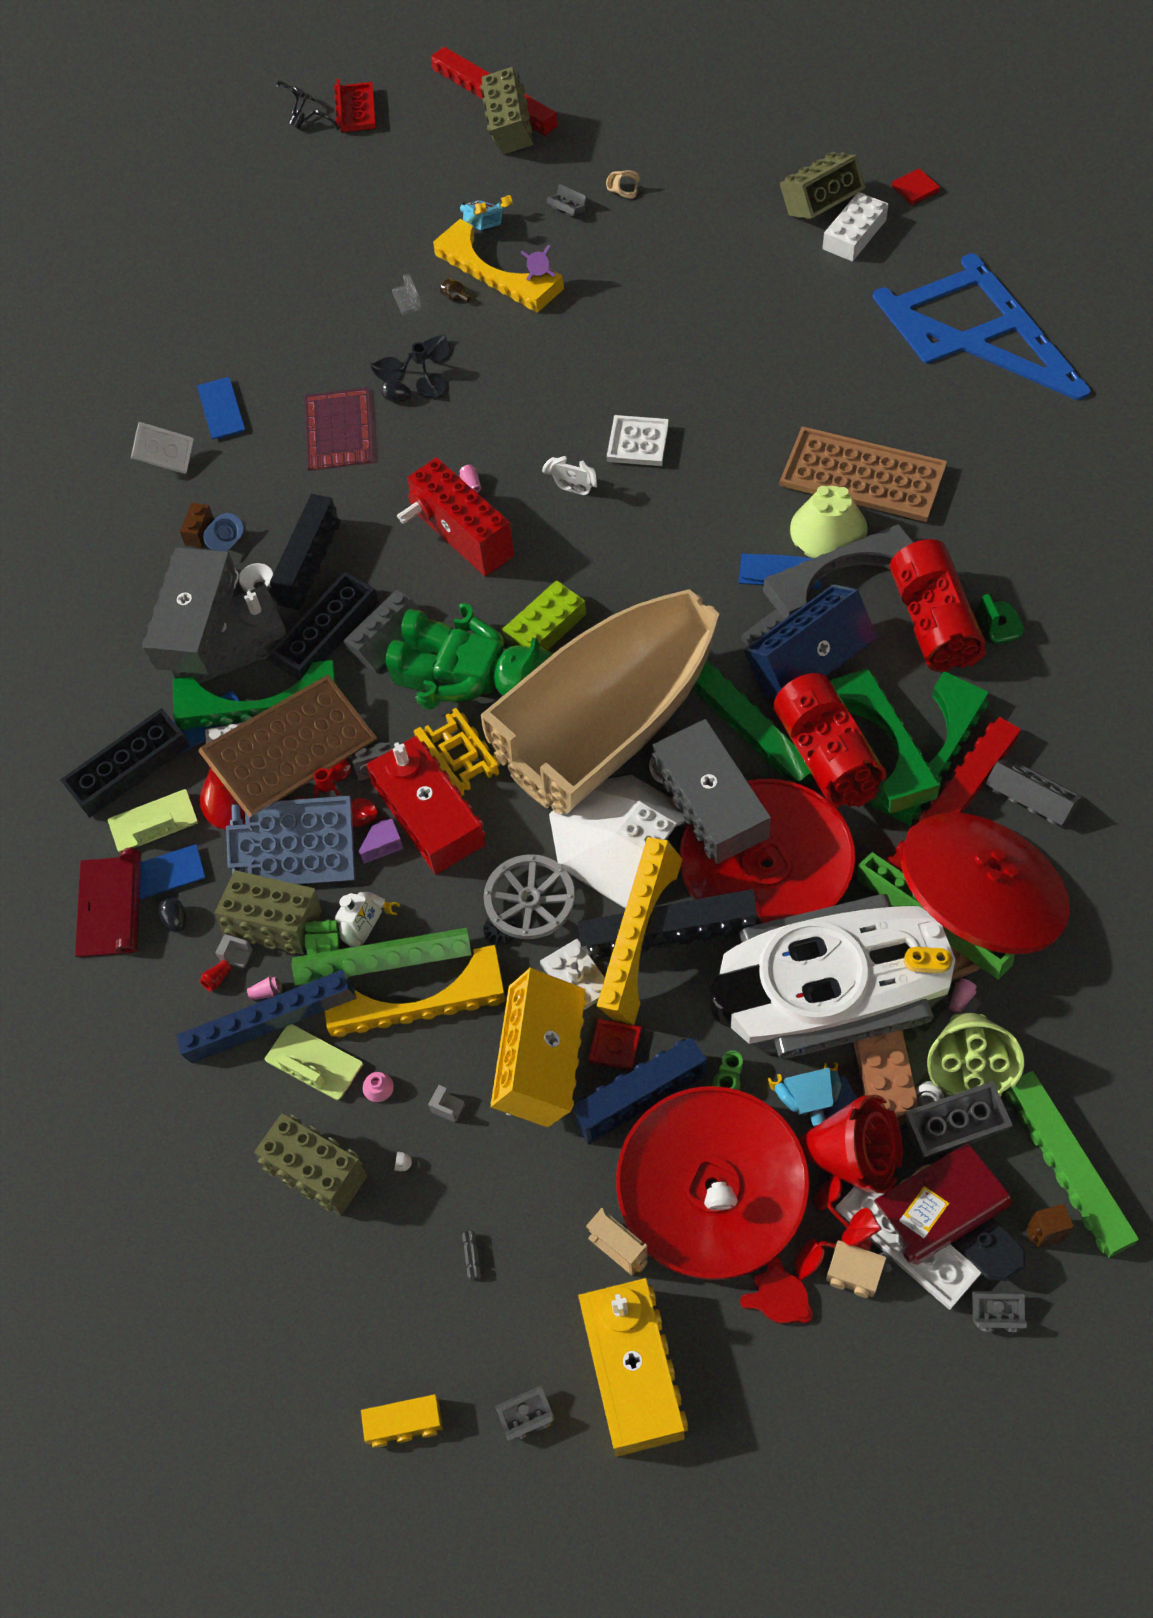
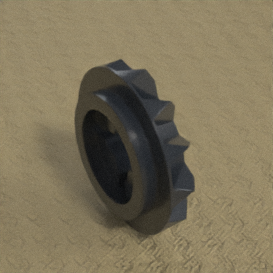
M510 917L509 919L504 921L507 924L518 928L517 922L514 920L513 917ZM489 918L486 919L483 925V933L490 943L505 945L515 938L502 931L498 935L496 926H494Z

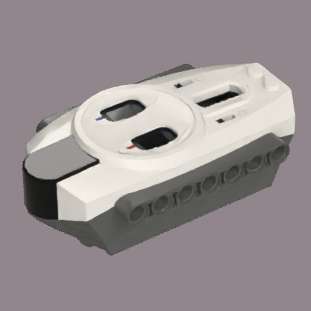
M887 894L872 896L742 929L739 933L742 943L723 955L720 974L711 986V1014L721 1025L734 1030L745 1041L759 1048L767 1055L778 1053L780 1059H787L923 1025L932 1021L934 1016L931 1007L948 994L955 957L943 926L926 910L919 906L892 907ZM912 947L944 948L951 953L952 964L950 969L944 973L913 972L905 966L904 957L906 951ZM918 955L913 956L916 960L921 959ZM937 957L939 961H944L943 957Z

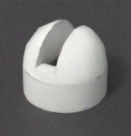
M397 1152L395 1171L408 1170L412 1164L411 1157L404 1152Z

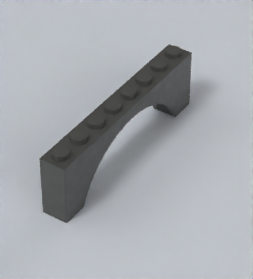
M899 525L888 527L876 534H870L866 538L853 541L844 547L836 548L834 551L821 554L817 558L804 561L797 566L768 576L764 580L763 592L785 620L807 604L806 597L809 591L822 577L835 570L856 565H872L890 569V562L894 555L913 542Z

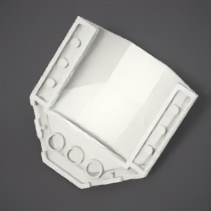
M633 775L606 779L569 813L557 814L552 811L549 814L557 861L568 874L626 909L647 837L666 840L676 826L685 830L687 823L683 816L684 812L681 808L678 809L672 798Z

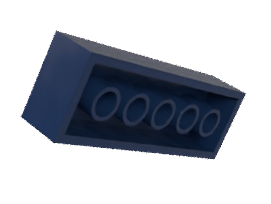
M692 1037L687 1040L682 1039L667 1052L663 1050L657 1053L653 1060L638 1064L634 1071L627 1075L626 1073L619 1075L613 1083L607 1086L602 1085L598 1087L594 1094L587 1098L583 1096L577 1099L572 1108L574 1122L589 1145L649 1110L664 1098L680 1092L706 1076L707 1059Z

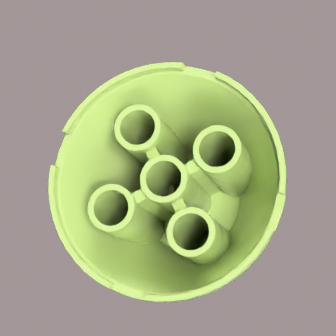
M820 486L817 492L793 516L790 526L791 538L795 546H799L805 555L817 558L821 554L829 553L836 548L844 547L853 541L867 537L866 520L848 493L847 488Z
M976 1013L955 1014L950 1018V1022L931 1046L927 1067L933 1084L939 1086L948 1097L991 1081L994 1082L999 1096H1002V1092L1010 1086L1014 1087L1019 1081L1024 1068V1056L1017 1039L1004 1028L988 1020L985 1015Z

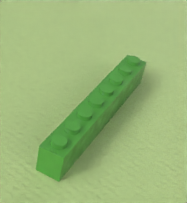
M873 852L858 865L857 881L877 895L887 894L894 907L919 906L923 908L911 892L904 874ZM943 926L951 947L998 980L1013 966L1015 954L1001 953L982 948L960 938Z
M467 928L293 957L291 965L296 986L310 983L340 970H344L348 976L469 956L471 955Z
M1033 1071L1021 1076L1014 1087L1010 1086L1005 1090L1006 1099L1011 1105L1015 1106L1020 1122L1028 1127L1033 1143L1041 1148L1044 1161L1048 1166H1052L1056 1173L1057 1182L1062 1188L1065 1187L1070 1195V1203L1081 1213L1084 1226L1094 1234L1097 1247L1110 1258L1134 1246L1139 1238Z

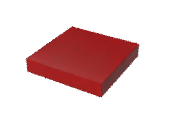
M920 168L892 181V187L911 205L938 193L940 189Z
M598 1019L588 1062L633 1071L642 1027Z

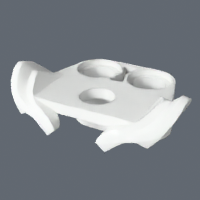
M566 456L560 458L552 457L543 466L542 472L547 475H553L557 486L563 490L587 495L592 486L597 487L595 470L588 467L584 461H580V467L565 464L567 461Z

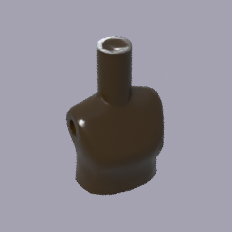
M448 278L440 287V293L447 296L452 302L459 298L467 303L471 301V296L464 293L465 286L457 280Z

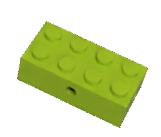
M556 580L502 629L504 643L510 647L518 645L530 647L532 638H536L542 648L550 649L586 615L585 600Z

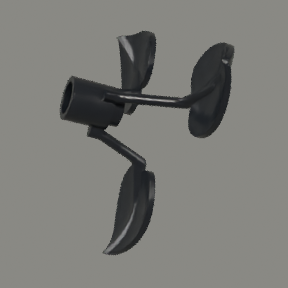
M277 81V87L289 89L296 97L291 113L292 116L288 121L289 124L300 129L302 123H306L315 114L331 121L337 131L339 130L337 123L330 116L319 110H313L304 118L305 114L301 110L306 99L309 98L314 102L316 100L294 85L291 87L283 81ZM299 96L301 98L304 97L299 109L296 110Z
M446 335L433 337L423 343H414L412 345V353H408V358L403 367L397 358L386 357L371 363V370L383 381H398L401 378V372L406 369L412 358L415 363L422 364L424 377L419 378L416 382L417 391L425 397H442L446 389L445 381L438 373L427 375L425 360L430 358L433 362H440L448 357L449 347Z

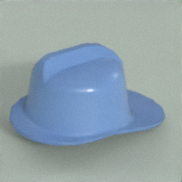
M231 513L219 515L204 532L205 544L214 551L229 550L243 533L242 521Z

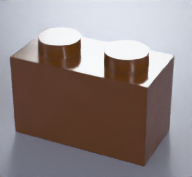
M191 502L179 531L185 546L204 547V532L214 521L209 505Z
M1065 1204L1036 1211L1030 1220L1027 1234L1030 1241L1035 1242L1037 1248L1064 1241L1074 1228Z

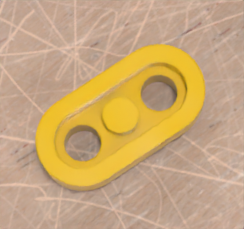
M912 947L906 951L904 964L913 972L944 973L951 967L952 955L944 948ZM918 955L921 959L916 960L913 956ZM937 957H943L944 961H939Z

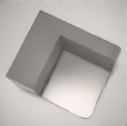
M224 934L215 953L220 962L225 960L230 965L243 969L253 949L248 941Z
M438 1085L428 1106L431 1113L456 1123L465 1106V1102L449 1095L446 1087Z

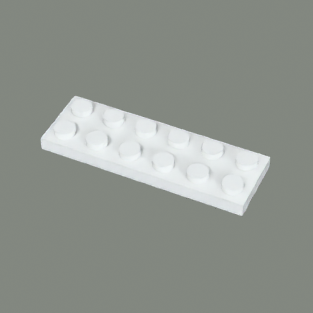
M854 1186L836 1206L835 1210L850 1222L851 1218L862 1208L870 1209L882 1230L869 1239L883 1252L889 1253L895 1263L950 1310L980 1276L981 1272L952 1245L946 1246L918 1265L912 1262L908 1263L902 1254L903 1240L874 1202L876 1198L884 1193L872 1194Z

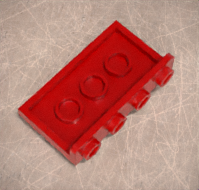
M340 78L336 79L337 84L334 85L336 115H338L336 116L337 126H340L341 133L375 129L373 83L341 85Z

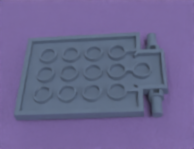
M351 796L277 801L251 818L245 813V825H243V819H241L240 805H232V819L230 820V826H226L228 869H232V874L234 870L245 872V868L248 867V873L298 885L356 881Z

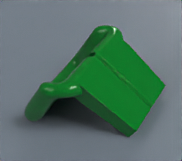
M989 594L983 595L975 610L989 639L995 644H1001L1020 638L1024 627L1015 608L1005 601L992 602ZM999 616L1006 619L1005 624L998 625Z

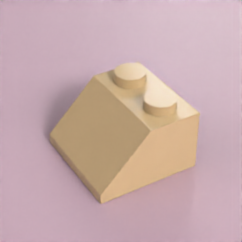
M838 1240L826 1281L830 1282V1285L837 1289H851L857 1296L868 1298V1296L874 1297L886 1257L856 1246H847L844 1242Z

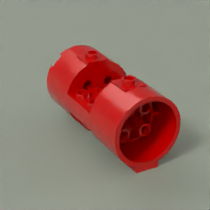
M925 539L911 543L898 551L890 562V571L902 602L907 606L914 624V633L927 667L935 672H948L950 667L960 665L963 668L976 664L986 656L984 647L986 642L945 543L936 539Z
M810 673L797 677L786 684L775 698L774 710L827 802L836 808L846 804L848 807L857 806L859 808L876 798L875 793L879 791L878 785L882 780L886 779V771L829 678L820 673Z

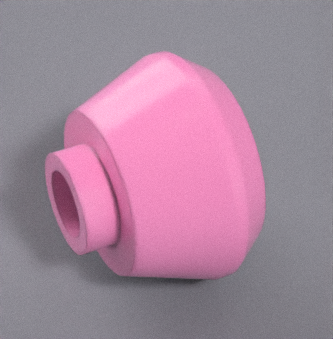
M382 1072L371 1073L363 1083V1093L372 1102L386 1100L390 1097L394 1088L391 1077Z

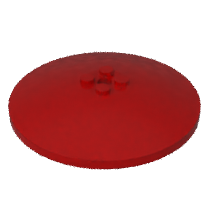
M777 779L748 780L747 783L771 817L770 838L718 864L715 863L713 858L709 859L704 850L705 845L702 841L699 842L694 835L695 829L691 824H687L680 847V857L682 858L681 872L685 886L693 900L753 889L760 901L763 923L836 906L842 901L850 886L854 872L855 849L849 827L839 811L831 806L823 796L803 785ZM765 860H769L773 863V865L769 868H765L761 865V863Z
M940 813L918 822L906 837L901 851V866L911 892L921 906L938 923L960 938L996 952L1028 954L1047 948L1065 930L1070 916V902L1060 875L1050 861L1034 845L1011 829L976 815Z
M716 1086L697 1087L683 1090L664 1098L647 1110L636 1122L625 1139L620 1152L616 1172V1191L621 1214L627 1228L642 1241V1245H647V1254L666 1268L684 1276L704 1280H724L743 1276L760 1269L778 1256L790 1243L802 1222L806 1210L809 1190L808 1168L797 1136L783 1117L771 1106L739 1090ZM713 1179L717 1182H726V1186H731L738 1199L735 1207L726 1210H709L704 1204L707 1194L705 1187L707 1181Z

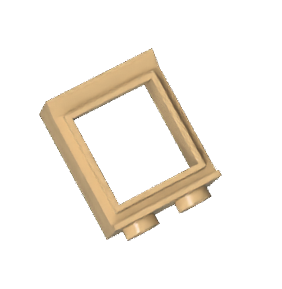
M603 1208L586 1225V1228L592 1233L588 1239L630 1275L633 1276L636 1271L640 1273L648 1264L646 1260L648 1258L647 1245H642L641 1240L609 1214L606 1216Z

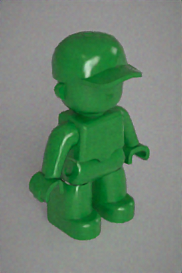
M461 603L459 604V610L464 619H454L453 622L456 629L441 621L429 619L423 611L408 609L402 621L401 631L404 641L393 640L390 643L386 653V666L395 685L421 691L426 690V693H416L415 699L422 708L431 710L436 708L440 701L462 702L474 700L482 693L490 694L495 686L498 692L504 696L554 653L542 648L536 638H532L530 647L518 645L504 650V638L500 632L474 616L473 609L469 604Z

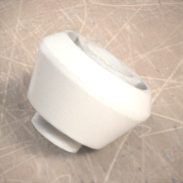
M932 1081L923 1082L915 1089L919 1107L945 1098L941 1088L935 1086Z
M716 1182L707 1190L704 1204L709 1210H726L734 1208L738 1199L731 1186H726V1182Z

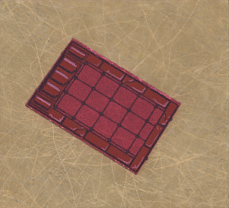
M368 387L304 395L308 470L373 462Z

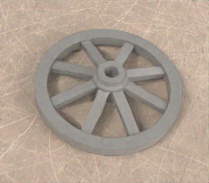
M521 855L505 861L492 872L484 889V905L491 922L503 933L519 939H536L555 932L569 918L575 901L574 886L568 872L556 861L541 855ZM529 865L528 887L524 888L510 870L519 866ZM536 865L554 871L538 889L534 888ZM504 875L519 895L493 890L499 879ZM559 878L562 879L567 894L541 896ZM492 899L519 904L498 916L493 908ZM565 902L563 910L556 918L540 905ZM523 909L525 910L522 929L504 922ZM535 910L549 923L542 927L530 929L532 911Z

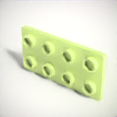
M184 789L108 819V823L117 850L120 853L125 848H136L198 823L188 792Z
M293 1024L285 1027L265 1057L267 1063L337 1101L341 1100L363 1066L362 1061Z

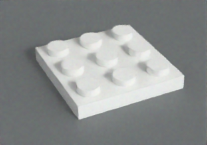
M614 415L607 462L662 466L669 419Z

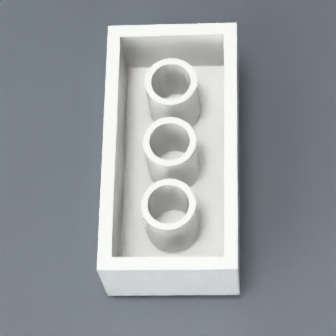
M858 192L824 232L823 250L853 262L886 221L888 203Z

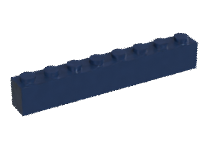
M340 970L179 1033L176 1036L180 1054L193 1063L357 999L352 979L344 970Z

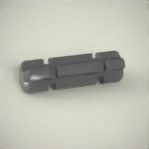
M467 1231L462 1234L463 1243L465 1244V1261L468 1267L467 1276L470 1280L481 1277L478 1266V1250L475 1244L476 1235L474 1231Z

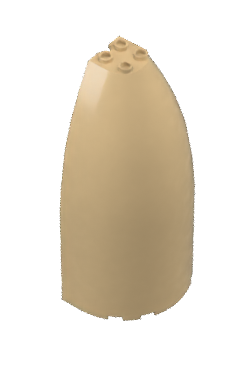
M689 589L636 604L608 617L574 638L481 714L485 737L488 743H492L495 748L494 754L503 766L507 764L509 771L512 773L510 776L539 804L545 808L551 806L557 814L569 813L641 750L660 731L687 698L700 676L711 650L719 622L717 609L713 606H705L702 597Z

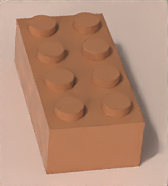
M899 1030L853 1042L864 1095L875 1094L882 1096L887 1100V1103L883 1104L887 1110L894 1111L898 1123H907L905 1112L919 1106L903 1031Z

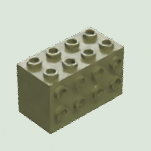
M509 67L483 76V84L480 86L485 96L483 103L485 108H487V111H485L486 119L489 122L487 129L489 134L492 135L494 144L498 145L503 155L532 146L531 133L533 132L529 122L530 115L527 110L526 91L524 84L520 81L518 72L515 73L513 67Z
M835 152L828 153L826 158L812 162L811 166L799 169V173L788 175L784 181L780 182L789 216H795L796 218L804 217L806 219L819 215L866 188L857 155L845 154V152L839 154Z
M234 870L214 913L223 936L224 934L246 940L249 944L257 943L265 945L270 949H282L291 954H304L306 949L305 934L307 933L305 924L313 920L318 921L322 910L315 888Z
M281 1113L254 1151L259 1159L257 1162L263 1167V1171L274 1177L276 1175L288 1187L292 1189L295 1187L300 1190V1193L307 1199H314L325 1210L329 1212L334 1211L341 1216L368 1177L362 1167L363 1163L358 1159L359 1155L350 1149L344 1151L339 1148L340 1144L330 1137L327 1140L320 1136L321 1133L314 1127L309 1126L306 1128L301 1125L302 1121L291 1114L288 1117Z

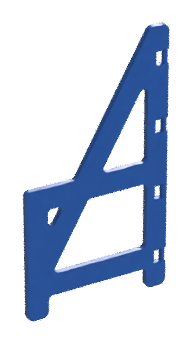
M974 253L961 258V264L966 270L899 296H894L886 287L873 292V299L925 364L959 351H965L1074 400H1081L1090 395L1091 390L1082 378H1079L1071 365L1054 345L1046 339L1038 326ZM982 269L985 273L981 274L978 270ZM978 284L1004 316L966 331H960L918 313L911 308L970 285ZM1011 303L1014 308L1010 309L1007 304ZM1016 330L1047 367H1042L985 341ZM927 336H931V337L936 338V339H938V340H940V341L935 342V343H932V342L927 338ZM1040 338L1044 344L1040 345L1037 340ZM1071 375L1075 380L1071 382L1068 376Z

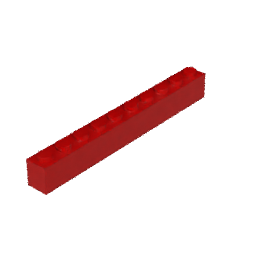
M442 47L431 55L432 68L435 72L445 76L479 98H485L480 85L483 84L482 77L489 75V72L446 47ZM525 94L531 128L545 136L558 126L557 112Z
M1001 717L995 723L991 722L985 731L986 735L978 738L974 745V751H969L963 760L964 764L956 767L952 774V780H947L941 789L942 793L938 796V799L931 801L930 809L928 811L924 810L918 821L940 813H964L988 780L997 761L1003 759L1016 743L1021 729ZM913 825V826L910 828V830H909L908 833H907V836H908V834L910 833L911 829H912L915 825ZM903 840L896 847V854L893 857L889 856L886 862L902 873L901 851L904 843Z

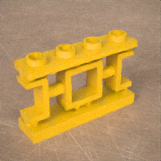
M457 708L452 709L453 714H446L448 724L434 732L429 725L425 726L424 730L419 727L413 731L414 735L421 742L424 741L430 750L428 753L431 757L434 755L440 763L439 768L448 773L452 786L456 785L462 796H464V790L467 789L468 791L471 789L469 779L482 772L488 778H491L492 774L495 776L499 775L498 766H500V763L495 755H490L485 741L479 740L476 729L468 725V719L463 712L460 713ZM458 724L463 732L452 737L450 733L458 730ZM444 738L445 742L438 745V752L433 743ZM463 743L469 752L453 760L447 751ZM479 753L483 761L473 766L471 762L478 758ZM464 766L466 770L459 774V781L453 771L455 772Z

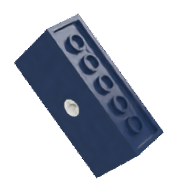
M833 584L743 650L763 696L775 700L780 690L790 681L810 673H820L826 676L831 671L838 669L846 660L854 657L862 648L869 646L877 636L859 590Z

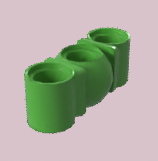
M728 1051L723 1055L722 1065L720 1066L719 1073L712 1081V1086L722 1087V1083L729 1082L732 1085L731 1089L741 1090L740 1074L742 1072L743 1058L739 1052ZM734 1061L738 1065L733 1068L729 1067L727 1063Z

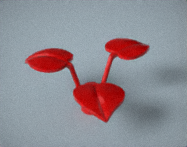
M346 759L329 770L321 768L314 773L316 785L313 786L314 798H318L319 790L324 793L333 790L337 797L342 796L336 789L333 781H342L350 774L351 766ZM300 797V798H297V799H294V800L308 799V798ZM357 798L352 801L353 827L364 826L377 818V810L372 802L364 798Z
M832 1174L816 1191L813 1200L814 1207L819 1211L828 1207L847 1228L842 1235V1241L847 1246H856L869 1251L871 1247V1239L869 1238L882 1230V1228L878 1224L874 1213L868 1208L859 1210L851 1218L850 1224L833 1208L832 1203L840 1197L842 1182L839 1177ZM816 1239L808 1241L801 1248L796 1258V1278L802 1281L805 1277L812 1274L823 1260V1247L836 1248L837 1244L825 1241L818 1243Z

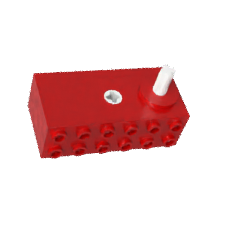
M437 457L407 477L410 490L408 498L411 506L397 515L402 524L418 515L485 577L514 557L510 522Z
M414 736L400 745L398 742L395 743V748L367 763L366 766L373 787L436 875L484 847V837L486 834L482 828L484 826L482 820L478 815H473L470 803L467 800L463 801L460 797L462 794L456 785L452 786L448 773L445 770L442 771L439 768L440 763L434 755L431 757L428 753L430 750L424 741L421 742L417 736Z

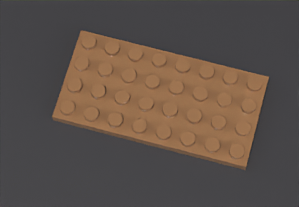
M802 426L780 479L779 486L810 494H815L820 486L845 487L848 489V493L856 505L927 522L947 461Z
M326 675L205 744L198 751L248 817L251 818L313 780L314 773L318 769H331L355 754L359 749L375 742L377 737L330 676Z

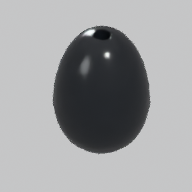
M386 380L383 383L381 395L391 402H403L410 399L411 390L400 381Z
M174 897L163 900L158 907L161 921L172 932L178 933L183 931L186 925V912L183 904Z

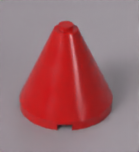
M875 1094L860 1096L800 1136L799 1143L803 1149L806 1161L868 1193L879 1194L891 1190L897 1181V1177H893L895 1167H901L902 1137L894 1111L887 1110L883 1104L887 1103V1100Z

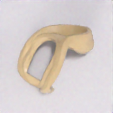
M632 170L612 172L606 180L607 189L610 192L618 193L624 198L634 199L637 195L640 175ZM628 176L636 180L634 192H625L620 188L622 177Z

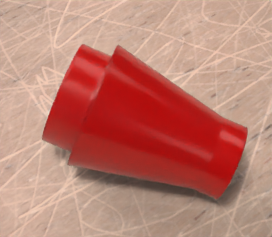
M222 960L202 973L199 982L210 992L214 989L217 990L232 967L227 961Z

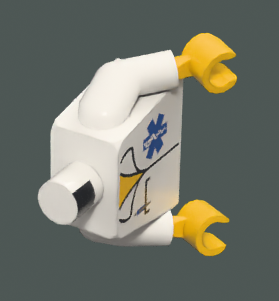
M359 892L357 895L350 893L343 896L339 901L341 908L335 917L339 926L340 939L350 947L362 946L382 913L381 908H384L386 914L397 915V913L392 912L391 907L392 905L400 907V904L397 902H385L384 898L371 892Z

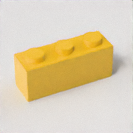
M435 1394L361 1410L364 1440L368 1445H372V1448L387 1446V1442L397 1440L398 1443L408 1442L412 1440V1436L421 1434L422 1437H432L437 1435V1431L443 1430L439 1399Z

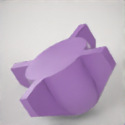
M548 244L544 252H534L531 255L523 250L521 251V254L528 258L527 268L530 274L526 280L529 281L533 275H542L546 272L553 277L556 275L549 269L550 260L547 253L551 245Z

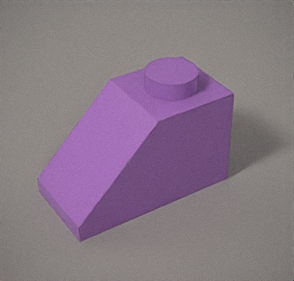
M383 820L371 827L359 850L364 864L403 849L393 820Z

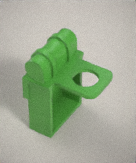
M313 920L306 922L305 948H307V955L340 950V933L337 920Z

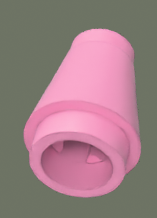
M470 464L463 466L459 471L460 478L475 492H479L482 487L477 469Z
M269 976L248 988L247 993L251 1001L266 999L282 993V987L278 977L272 978Z
M961 978L959 982L955 983L948 1008L955 1013L961 1014L962 1010L975 996L977 986Z

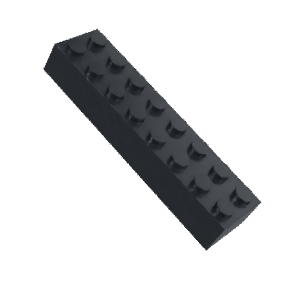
M750 889L654 907L646 927L641 952L649 951V948L652 947L668 948L674 943L690 944L696 939L712 940L715 938L714 936L719 935L725 937L734 936L737 934L736 932H740L744 928L763 923L760 901L754 890ZM624 913L578 921L581 948L591 958L602 960L607 958L608 955H612Z

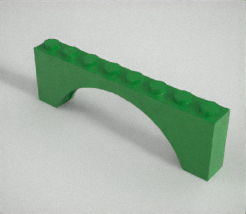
M333 660L313 662L307 673L294 686L273 697L256 701H233L220 698L202 688L193 677L173 679V717L175 724L179 729L188 730L197 727L246 722L326 675H329L336 684Z
M869 669L830 680L849 712L877 725L886 733L895 747L898 762L891 776L882 784L881 799L889 813L891 814L938 799V790L940 789L938 778L934 777L931 773L929 763L923 760L920 748L914 745L910 732H906L902 719L898 718L895 714L893 704H889L885 691L879 688L876 677L872 676Z
M945 671L934 686L932 698L936 701L944 715L947 739L939 754L929 762L931 773L934 777L938 778L940 784L943 780V777H941L943 772L948 773L952 765L951 759L953 757L957 758L959 755L962 741L966 742L971 734V731H969L971 726L976 727L980 719L979 713L981 711L985 712L989 704L987 700L988 691ZM888 778L882 780L878 785L879 791L875 793L876 798L865 804L911 826L914 820H918L924 811L922 809L923 805H928L929 802L890 814L881 799L882 784Z

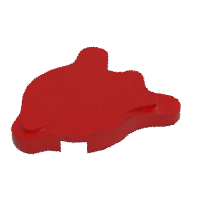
M775 1257L768 1263L767 1272L754 1278V1284L759 1288V1291L744 1294L740 1299V1305L744 1309L761 1311L769 1320L777 1324L791 1322L806 1324L812 1319V1310L808 1304L806 1288L795 1276L787 1273L782 1266L780 1258Z

